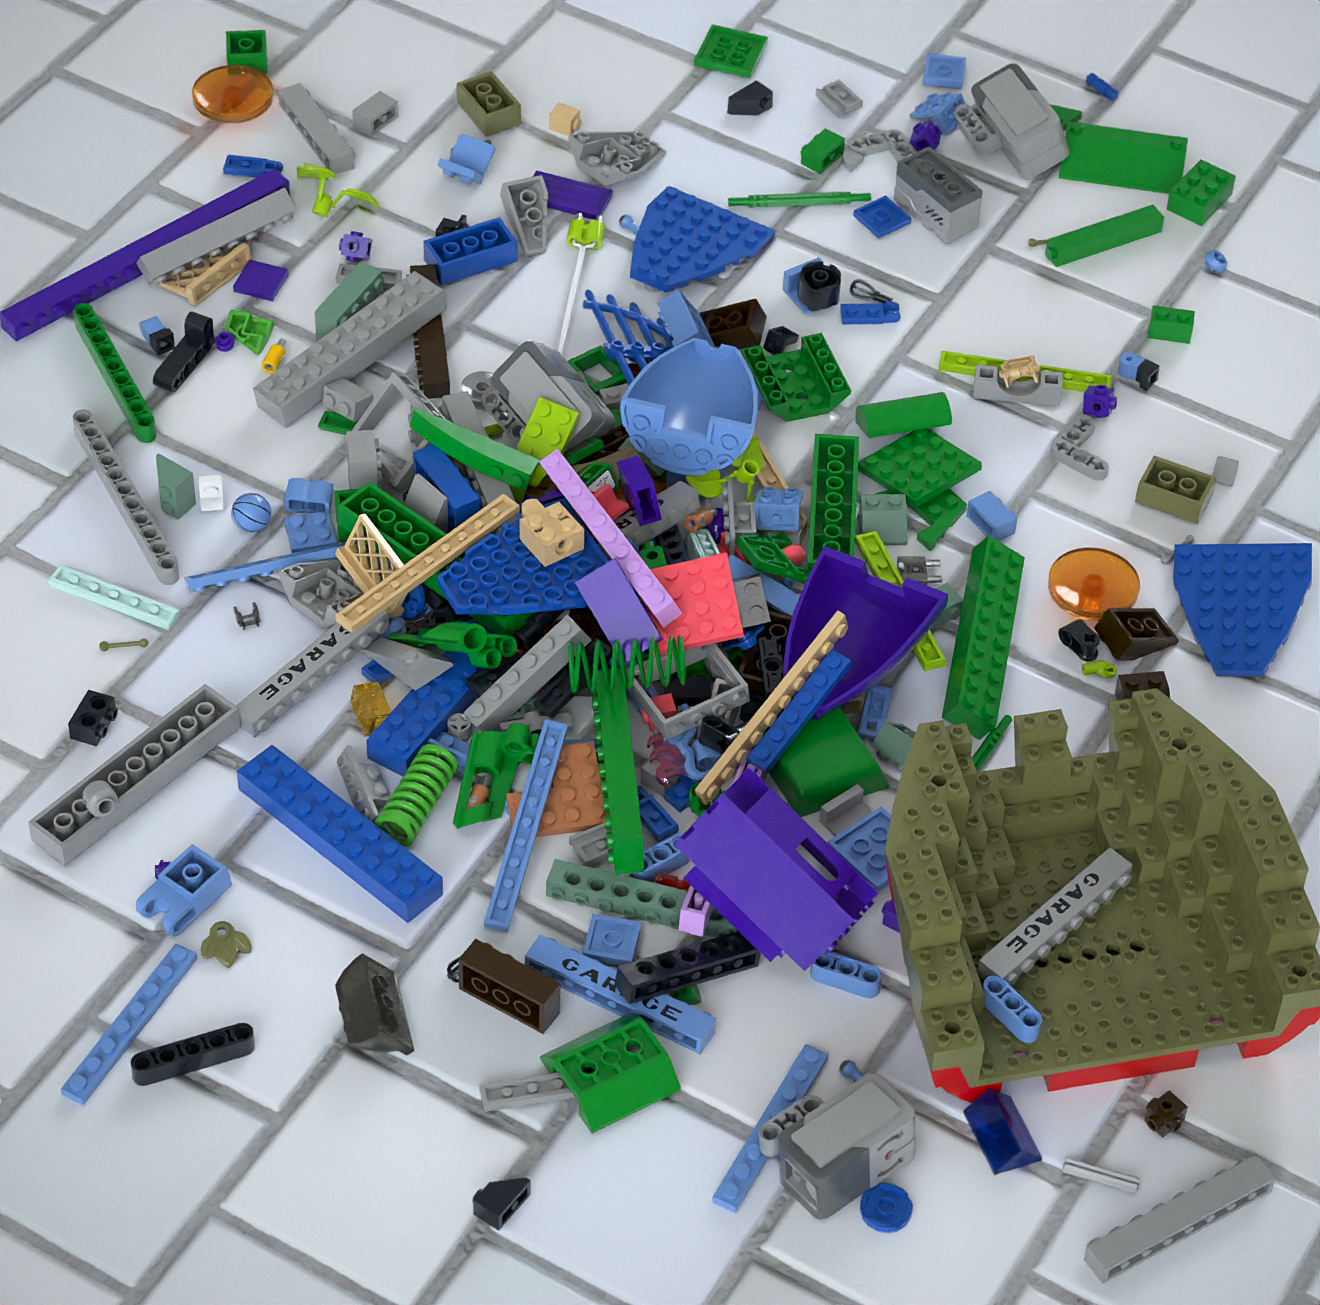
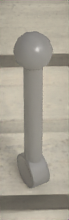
M1188 535L1182 544H1192L1195 539L1192 535ZM1174 550L1170 554L1161 557L1162 564L1167 565L1170 563V559L1174 556Z

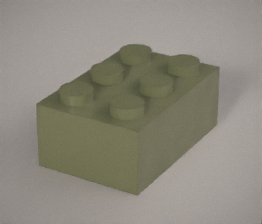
M492 71L457 83V103L485 136L521 124V104Z
M1154 455L1138 483L1135 502L1198 524L1213 496L1217 477Z

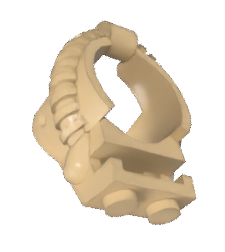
M1034 355L1010 359L1001 366L1002 370L999 372V377L1004 378L1006 388H1009L1014 380L1022 376H1031L1034 378L1035 383H1039L1037 372L1040 370V366L1036 364Z

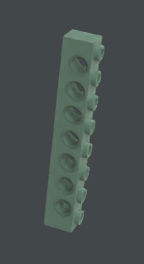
M558 859L554 860L546 881V896L553 899L600 909L604 912H613L650 923L670 926L674 929H679L680 911L688 893L685 890ZM714 908L704 935L717 938L738 932Z

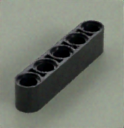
M237 1023L139 1052L130 1061L133 1081L137 1085L147 1086L247 1056L255 1048L253 1028L248 1023Z

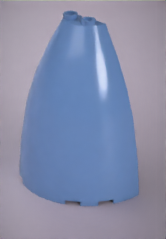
M692 338L659 355L646 365L632 381L621 399L622 424L630 436L629 440L638 452H643L651 459L650 462L665 470L685 475L707 474L708 471L721 470L732 464L746 450L752 438L758 412V392L754 377L737 347L721 344L719 348H712L709 345V341Z

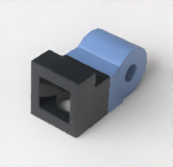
M157 316L139 323L143 337L157 356L175 348L173 332L170 328L166 329ZM160 342H166L167 345L160 347Z
M1123 353L1120 356L1118 373L1122 377L1131 378L1139 382V388L1147 391L1158 380L1160 365L1133 353Z

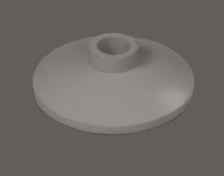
M479 371L469 374L461 382V392L468 391L472 402L482 404V396L485 392L489 390L497 391L492 384V375L494 373Z

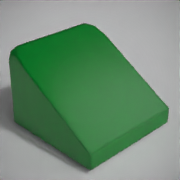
M697 985L669 993V996L679 1001H685L689 1005L702 1002Z

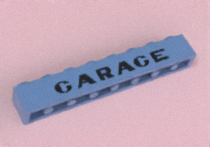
M539 935L525 954V965L532 966L536 971L545 976L553 977L561 984V988L621 1017L627 1014L642 1017L652 1032L698 1054L702 1053L715 1034V1017L667 994L629 1004L614 985L617 969H612L596 959L580 954L575 949L563 946L552 938Z

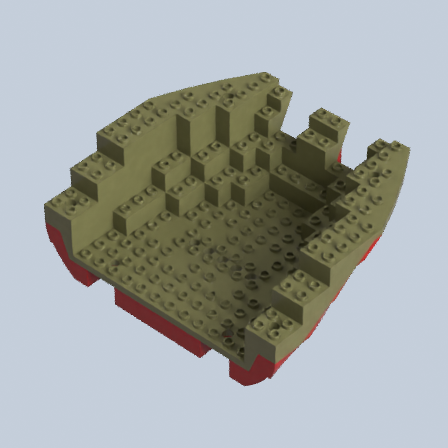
M1157 688L1133 692L1131 699L1108 702L1109 752L1072 758L1066 742L1068 726L1062 710H1050L1014 716V767L977 772L971 757L973 741L966 723L945 726L943 720L918 725L903 766L895 796L884 858L891 896L898 919L903 958L911 991L913 1016L936 1088L942 1087L946 1092L963 1101L978 1104L999 1100L1002 1082L1043 1076L1049 1092L1195 1067L1199 1049L1237 1043L1243 1059L1263 1056L1280 1048L1320 1019V956L1316 949L1320 925L1304 890L1309 868L1276 791L1233 749ZM1108 848H1112L1133 864L1130 874L1132 876L1131 881L1126 887H1120L1116 890L1115 895L1110 901H1104L1100 904L1099 909L1094 915H1088L1084 918L1083 923L1078 929H1072L1068 932L1062 943H1056L1051 947L1050 952L1045 958H1039L1035 961V964L1045 963L1046 967L1040 968L1034 964L1029 972H1023L1019 975L1015 984L1011 986L1042 1016V1023L1036 1041L1032 1043L1022 1042L984 1007V980L977 973L979 960ZM1142 948L1143 951L1136 952L1133 949ZM1115 951L1119 953V955L1112 956L1109 954V952ZM1091 955L1095 957L1092 960H1088L1085 958V956ZM1069 959L1071 962L1064 964L1060 960ZM1219 1019L1222 1024L1215 1025L1211 1021ZM1024 1052L1027 1056L1020 1058L1014 1053Z

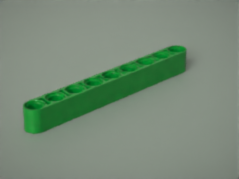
M86 303L76 305L73 310L76 329L132 431L140 442L148 443L156 438L154 416L93 307Z

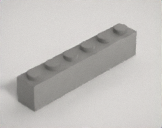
M300 83L279 89V106L325 167L335 174L354 169V159H356L354 149L347 145L344 136H340L336 126L330 123L327 114L320 110L317 101L311 98L309 91L305 90Z
M567 614L465 710V715L481 732L496 731L498 723L505 722L569 662L568 644L570 642L573 644V654L575 656L577 643L581 641L585 647L591 641V638Z

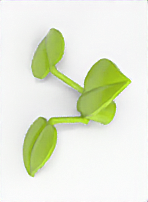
M304 163L303 166H297L296 168L297 178H319L318 195L312 209V213L328 217L330 208H335L336 203L343 195L374 205L377 210L379 208V204L374 197L365 192L349 188L342 190L335 200L332 201V196L324 193L326 180L329 181L330 177L336 178L337 175L333 171L310 163Z
M758 437L751 438L746 450L731 464L738 468L732 474L720 479V472L716 469L708 471L707 474L686 475L689 486L697 489L698 495L702 497L715 498L722 493L721 483L727 482V478L736 477L740 483H748L745 500L747 502H755L756 496L750 499L752 486L755 483L753 478L762 470L764 465ZM756 529V530H759V531H766V532L772 531V530Z

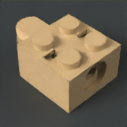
M529 499L523 502V518L519 519L520 540L544 567L584 549V528L560 502L546 508L537 499Z

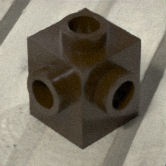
M1168 1090L1158 1099L1153 1098L1147 1104L1144 1121L1152 1131L1157 1132L1163 1138L1170 1132H1176L1182 1126L1188 1106Z

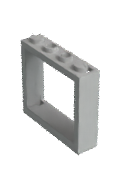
M393 372L352 431H374L400 392L414 408L416 407L439 418L446 419L408 376ZM423 439L415 451L429 446L431 443ZM381 451L376 452V455H381V468L377 470H381V474L387 477L390 481L389 485L395 490L409 491L415 477L413 455L399 473Z
M715 643L684 650L685 667L707 657L731 689L668 719H665L642 687L644 685L639 665H635L634 676L637 675V677L634 678L633 686L629 691L666 740L701 725L702 718L705 716L717 717L750 701L747 683ZM673 653L671 674L677 671ZM667 654L660 655L664 677L666 676ZM656 657L653 660L652 682L660 679ZM649 659L643 662L646 679L648 677ZM630 668L626 670L627 677H628V681H629Z

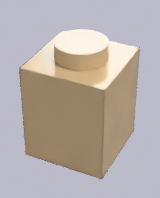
M558 103L549 113V129L569 136L576 130H579L582 120L580 119L579 109Z

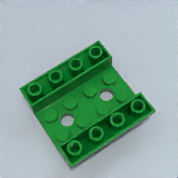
M822 333L803 336L801 339V349L770 356H766L761 345L741 349V354L754 377V381L768 410L788 422L828 414L851 394V389Z
M627 1014L540 1056V1060L549 1073L558 1072L579 1102V1116L591 1133L681 1091V1086L669 1054L643 1018ZM629 1046L638 1047L640 1050L638 1052L632 1053L627 1051L626 1048ZM589 1067L593 1068L595 1072L586 1074L582 1072V1069Z

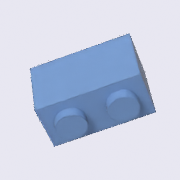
M991 491L969 500L967 517L986 536L989 535L1000 541L1015 533L1017 523L1015 513L1010 511L1002 503L1001 499L996 497Z

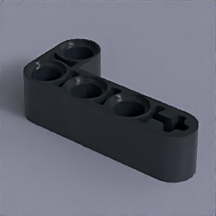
M193 311L188 313L184 322L185 336L155 371L153 376L154 386L173 393L180 388L212 348L214 343L212 318Z

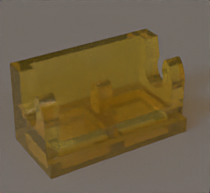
M378 682L353 686L350 703L364 735H369L377 729L379 723L385 720L391 713V710Z

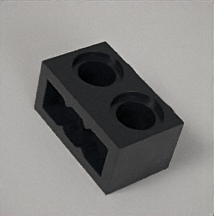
M88 690L68 723L70 739L97 746L101 738L106 736L111 721H114L117 717L118 708L115 705V697Z

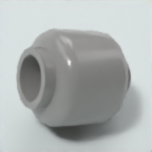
M99 780L88 784L82 793L83 803L94 816H107L117 807L118 797L110 784L105 781Z

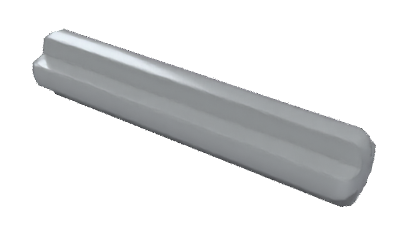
M1066 1158L1063 1164L1064 1173L1133 1193L1137 1192L1140 1184V1179L1072 1158Z

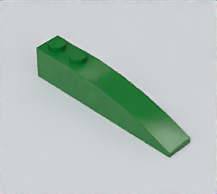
M415 407L409 427L420 436L461 463L526 492L535 477L539 459Z

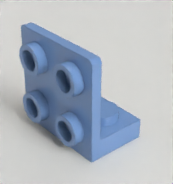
M952 92L945 93L944 95L931 94L924 103L915 107L910 117L911 119L934 117L942 134H948L958 125L954 110L958 105L965 104L961 93L953 94Z
M764 487L760 489L754 502L756 529L799 531L800 504L803 498V491H798L797 488L776 490L774 487Z

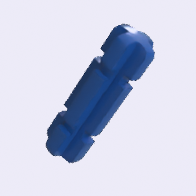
M1094 73L1087 75L1086 82L1111 101L1118 98V90Z

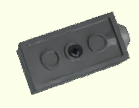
M931 147L922 149L914 154H909L897 162L896 186L893 200L902 207L909 208L910 214L917 219H922L924 226L929 230L936 231L937 237L945 244L978 229L983 190Z

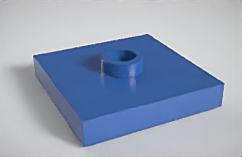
M886 195L853 210V216L878 239L911 223V217Z

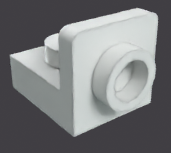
M221 475L198 476L201 510H223Z

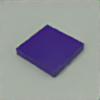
M249 259L233 285V292L273 301L288 277L289 271L286 268Z

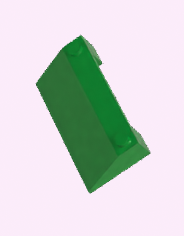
M1067 122L1065 139L1070 152L1069 156L1061 161L1060 179L1169 194L1170 190L1183 178L1188 138L1080 122Z

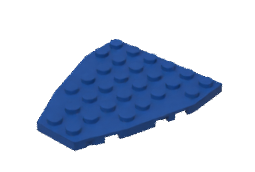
M668 186L646 208L633 245L630 278L667 293L676 288L688 286V281L697 278L700 282L725 271V267L729 264L734 266L740 264V259L746 256L748 259L755 257L775 237V230L735 214L730 210L718 207L713 203L699 199L694 195L687 194L677 188Z
M562 498L543 506L546 508L560 502L584 528L583 550L544 567L520 540L519 519L523 518L522 513H520L517 521L511 525L509 523L504 524L502 531L496 535L491 533L470 547L460 562H453L448 570L443 571L437 577V584L456 614L511 615L584 608L588 604L575 582L609 561L567 500Z
M1312 543L1174 545L1173 585L1179 595L1181 606L1186 613V619L1197 645L1201 646L1204 656L1211 663L1212 670L1216 676L1265 675L1269 669V664L1276 658L1278 649L1286 643L1297 619L1299 608L1305 601L1306 592L1310 590L1312 585Z

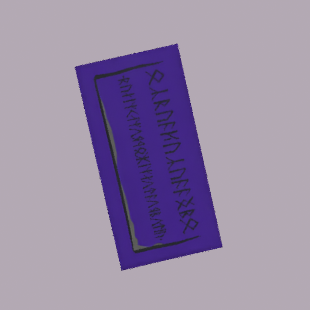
M538 170L533 175V177L543 176L548 191L547 208L574 215L579 213V216L581 213L585 218L596 220L598 215L602 216L613 196V190Z

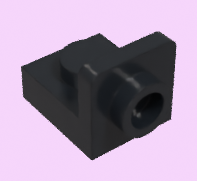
M462 214L458 221L443 218L436 229V237L469 227L467 216Z
M784 326L769 329L763 349L773 355L783 353L785 346L797 343L799 335Z

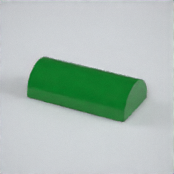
M944 392L858 405L855 414L856 424L868 438L952 424L951 408Z

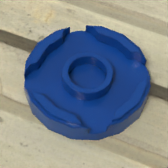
M881 1183L876 1187L869 1188L862 1195L859 1211L862 1220L870 1228L878 1232L890 1233L899 1231L908 1224L911 1219L913 1204L907 1192L895 1184Z

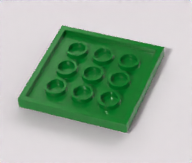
M929 429L911 431L858 462V471L893 494H905L906 502L915 508L982 470V462Z

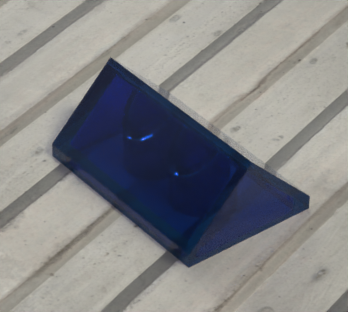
M989 1089L963 1110V1114L994 1175L1042 1161V1156L1011 1096Z

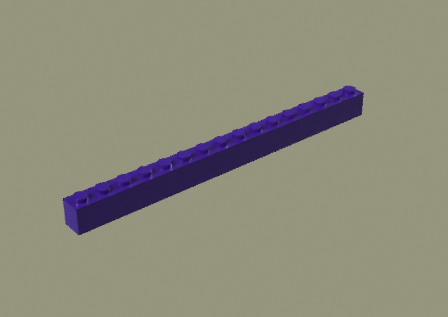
M275 169L262 174L0 312L1 328L17 342L70 314L76 305L88 304L143 275L137 265V261L141 256L283 188L287 190L290 196L289 180Z

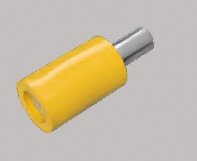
M280 338L277 344L271 345L261 364L265 372H276L285 355V339Z

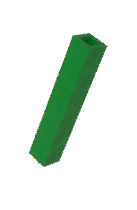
M1152 204L1049 238L1045 255L1055 267L1160 233L1164 216Z

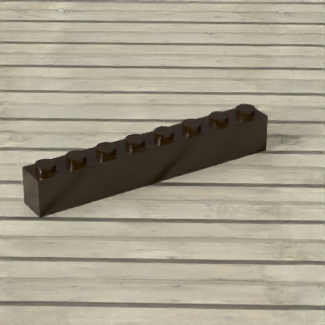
M435 264L410 266V274L416 271L438 286ZM440 313L418 329L416 333H413L414 346L418 345V347H415V360H420V362H416L417 375L422 376L418 377L419 389L423 390L424 395L428 399L442 398V396L450 395V378L442 315Z

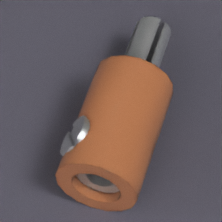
M701 509L686 517L685 527L690 532H696L711 524L713 517L717 516V511L715 509Z
M483 776L480 783L472 787L467 809L486 803L489 796L487 786L490 778L488 776Z

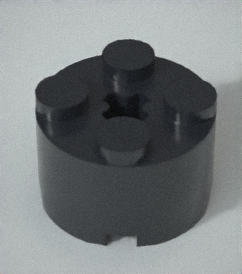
M821 261L804 265L799 274V300L811 311H818L819 309L829 308L838 304L841 288L840 270L832 264L830 266L823 265Z

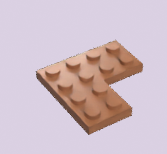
M593 741L563 745L552 782L553 788L550 789L536 837L585 831L605 823L604 815H608V812H603L602 797L605 796L601 794V778ZM523 792L506 794L511 827H513Z

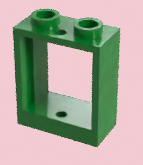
M601 345L567 361L576 372L582 371L583 373V371L601 364L612 375V377L594 384L583 373L588 386L598 396L600 389L627 384L617 361L610 360Z

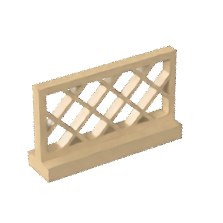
M241 243L230 250L227 247L221 250V256L209 258L208 256L204 259L203 263L198 265H207V267L195 269V267L190 265L186 268L192 267V270H185L177 276L173 273L167 276L168 279L158 284V286L187 297L189 304L196 307L242 271L249 259L252 260L249 245ZM192 276L190 279L181 280L183 277ZM171 279H177V281L167 282Z
M366 514L359 516L345 546L337 548L335 552L339 561L364 594L386 579L389 573H394L404 566ZM363 525L366 527L367 536H364ZM365 540H368L369 552H366ZM375 541L378 543L379 553H376ZM377 557H380L381 569H378ZM387 557L391 561L392 569H388ZM406 595L385 609L388 612V618L402 615L404 611L402 603Z

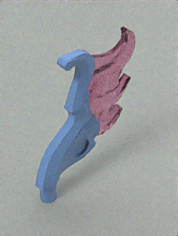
M682 704L679 707L681 712L689 709L687 704ZM697 726L668 740L664 738L661 732L649 737L647 748L656 745V748L650 754L649 762L652 763L654 760L660 762V766L656 770V780L662 786L669 787L667 780L673 776H688L694 780H703L710 771L701 772L696 769L693 748L688 746L696 735Z

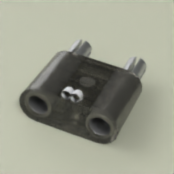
M925 556L897 557V570L903 581L909 578L924 585H927V583H942V575H927L926 568L940 567V559H925Z

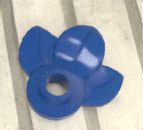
M764 624L744 627V637L723 642L722 647L730 649L737 646L741 650L751 648L758 642L756 637L764 629Z

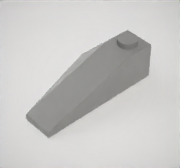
M543 176L502 183L500 197L525 256L546 253L548 191Z
M383 637L363 649L366 655L415 691L453 666L451 661L437 652Z

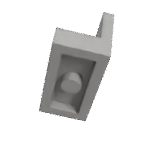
M857 784L821 806L819 822L832 835L837 836L872 813L862 802L864 790Z

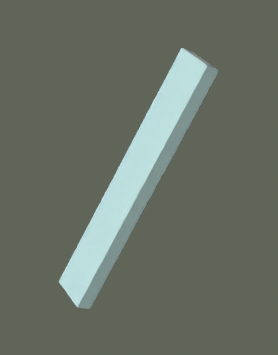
M62 565L56 569L48 580L49 586L166 630H170L181 616L180 609Z

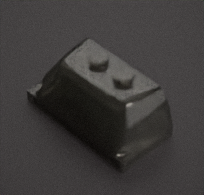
M360 954L343 970L335 983L339 1011L342 1014L343 1029L350 1044L369 1052L389 1053L399 1051L408 1056L415 1049L396 973L367 955Z

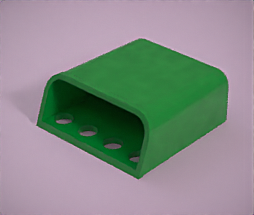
M840 707L821 716L819 720L810 718L769 771V774L791 808L800 817L820 811L821 806L857 784L864 790L863 796L890 788L876 760Z

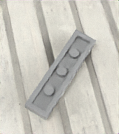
M558 1072L479 1085L484 1112L574 1098V1095Z

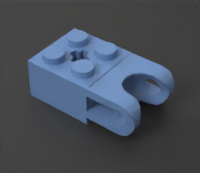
M192 844L158 875L156 882L140 895L136 901V911L145 918H151L159 912H167L163 917V927L165 932L175 937L232 886L228 868Z

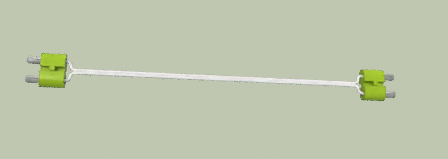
M577 213L575 219L569 225L566 242L569 246L580 249L557 351L561 355L564 349L586 248L599 249L603 243L606 227L601 215L596 217V221L590 220V224H585L583 215L580 213L579 216V213Z

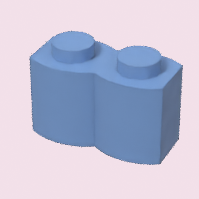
M303 478L289 479L284 498L285 510L294 513H314L328 510L330 513L334 495L333 484L327 481L311 482Z

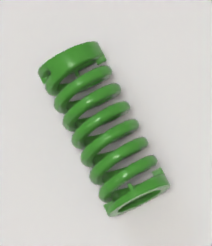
M426 744L422 746L374 824L403 847L411 846L419 834L420 828L424 826L426 819L431 815V810L435 808L437 801L442 797V792L446 790L448 783L453 779V775L458 770V762L448 750L438 745ZM442 756L443 758H445L449 762L450 766L438 757ZM385 824L395 833L394 835L388 831ZM397 835L402 836V837L407 838V839L397 838Z

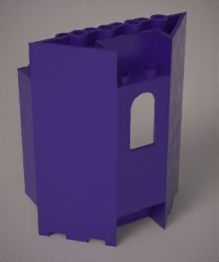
M749 767L674 843L695 864L684 877L691 886L770 962L777 955L782 958L787 954L804 971L824 951L828 954L838 944L836 939L841 940L851 930L848 926L851 925L853 927L862 918L860 912L865 913L874 904L872 899L878 894L874 887ZM801 844L836 880L824 878L795 849Z

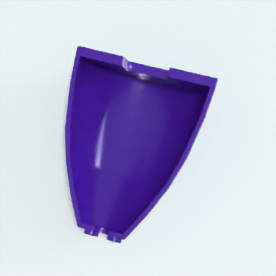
M824 546L807 578L793 612L786 641L783 678L837 611L845 614L848 624L847 632L835 642L832 650L850 659L852 666L811 717L814 720H819L821 716L841 707L874 687L896 669L924 638L942 614L948 603V593L909 578L905 579L902 587L869 575L865 561ZM811 673V674L808 676V678L806 679L805 683L807 682V680L811 677V675H812L813 673ZM796 691V693L792 696L791 701L799 691Z

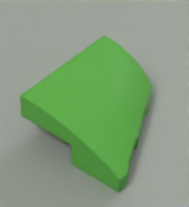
M230 310L224 329L253 353L260 355L270 338L275 324L273 320L253 317L248 312Z

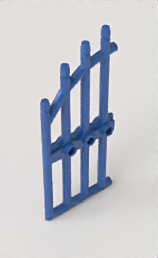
M591 290L585 291L587 300L583 301V308L592 309L608 342L603 344L604 352L610 360L617 361L628 385L635 378L625 358L638 363L642 371L648 365L645 359L651 362L674 347L671 342L674 339L667 333L665 329L667 325L660 317L657 318L655 323L643 316L638 305L634 302L630 303V310L618 306L614 296L611 294L606 296L608 302L606 304L597 302ZM602 311L613 313L628 344L615 339ZM625 318L637 322L648 346L635 340ZM650 330L663 336L668 347L656 342Z

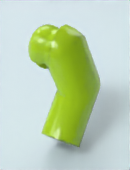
M498 423L484 427L489 439H491V436L504 433V430Z
M1105 660L1086 663L1081 666L1083 675L1096 673L1106 679H1111L1117 673L1116 666Z

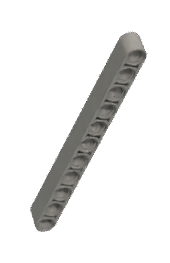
M85 409L76 411L72 416L75 436L159 581L165 585L175 584L179 580L177 558L93 414Z

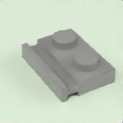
M840 80L823 86L821 90L819 88L816 89V96L838 117H841L843 113L848 114L863 106V101Z
M605 823L569 837L570 846H573L574 852L584 866L589 867L608 859V850H612V847H607L606 832H610V830L605 829Z

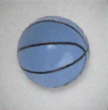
M246 493L234 501L231 516L233 522L241 530L257 532L264 529L269 523L271 507L268 501L260 494Z

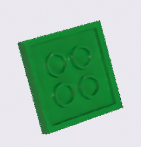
M712 24L694 59V65L751 78L767 46L768 37Z

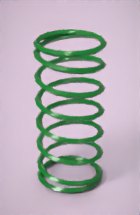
M671 635L668 639L666 679L656 638L653 636L650 639L647 679L638 639L634 638L631 643L629 681L621 644L618 639H615L613 643L611 681L601 641L597 640L595 643L592 681L583 643L581 641L577 643L574 669L573 644L570 642L568 644L571 692L576 693L578 689L580 653L589 690L594 692L597 686L598 659L600 654L607 688L612 691L616 679L617 651L622 677L628 690L632 688L634 681L635 653L637 654L643 685L646 688L651 686L655 652L661 683L664 687H667L671 677L672 650L680 683L684 686L686 684L683 637L681 635L678 636V651L674 636Z

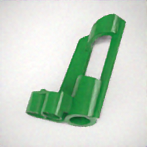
M453 621L441 624L435 628H419L418 635L396 632L388 635V638L415 647L426 646L430 643L436 644L443 651L468 653L472 665L495 669L499 666L501 656L512 657L517 650V642L514 637L487 633L483 626L473 623Z
M511 723L506 732L484 731L472 734L453 824L457 829L502 817L506 794H509L518 762L532 764L540 737L539 734H529V727L521 723ZM478 773L490 774L492 776V783L487 803L467 809L474 776Z

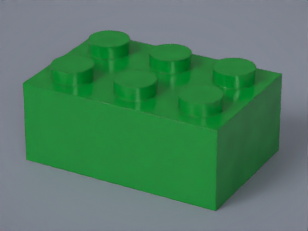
M1200 159L1170 190L1166 210L1202 226L1232 195L1236 176Z

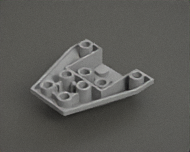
M639 131L579 132L569 135L568 138L577 167L604 186L620 183L638 176L666 154V150L660 147L657 142L650 140L644 133Z
M339 559L298 563L279 571V576L290 605L321 628L335 625L337 623L336 614L364 594Z

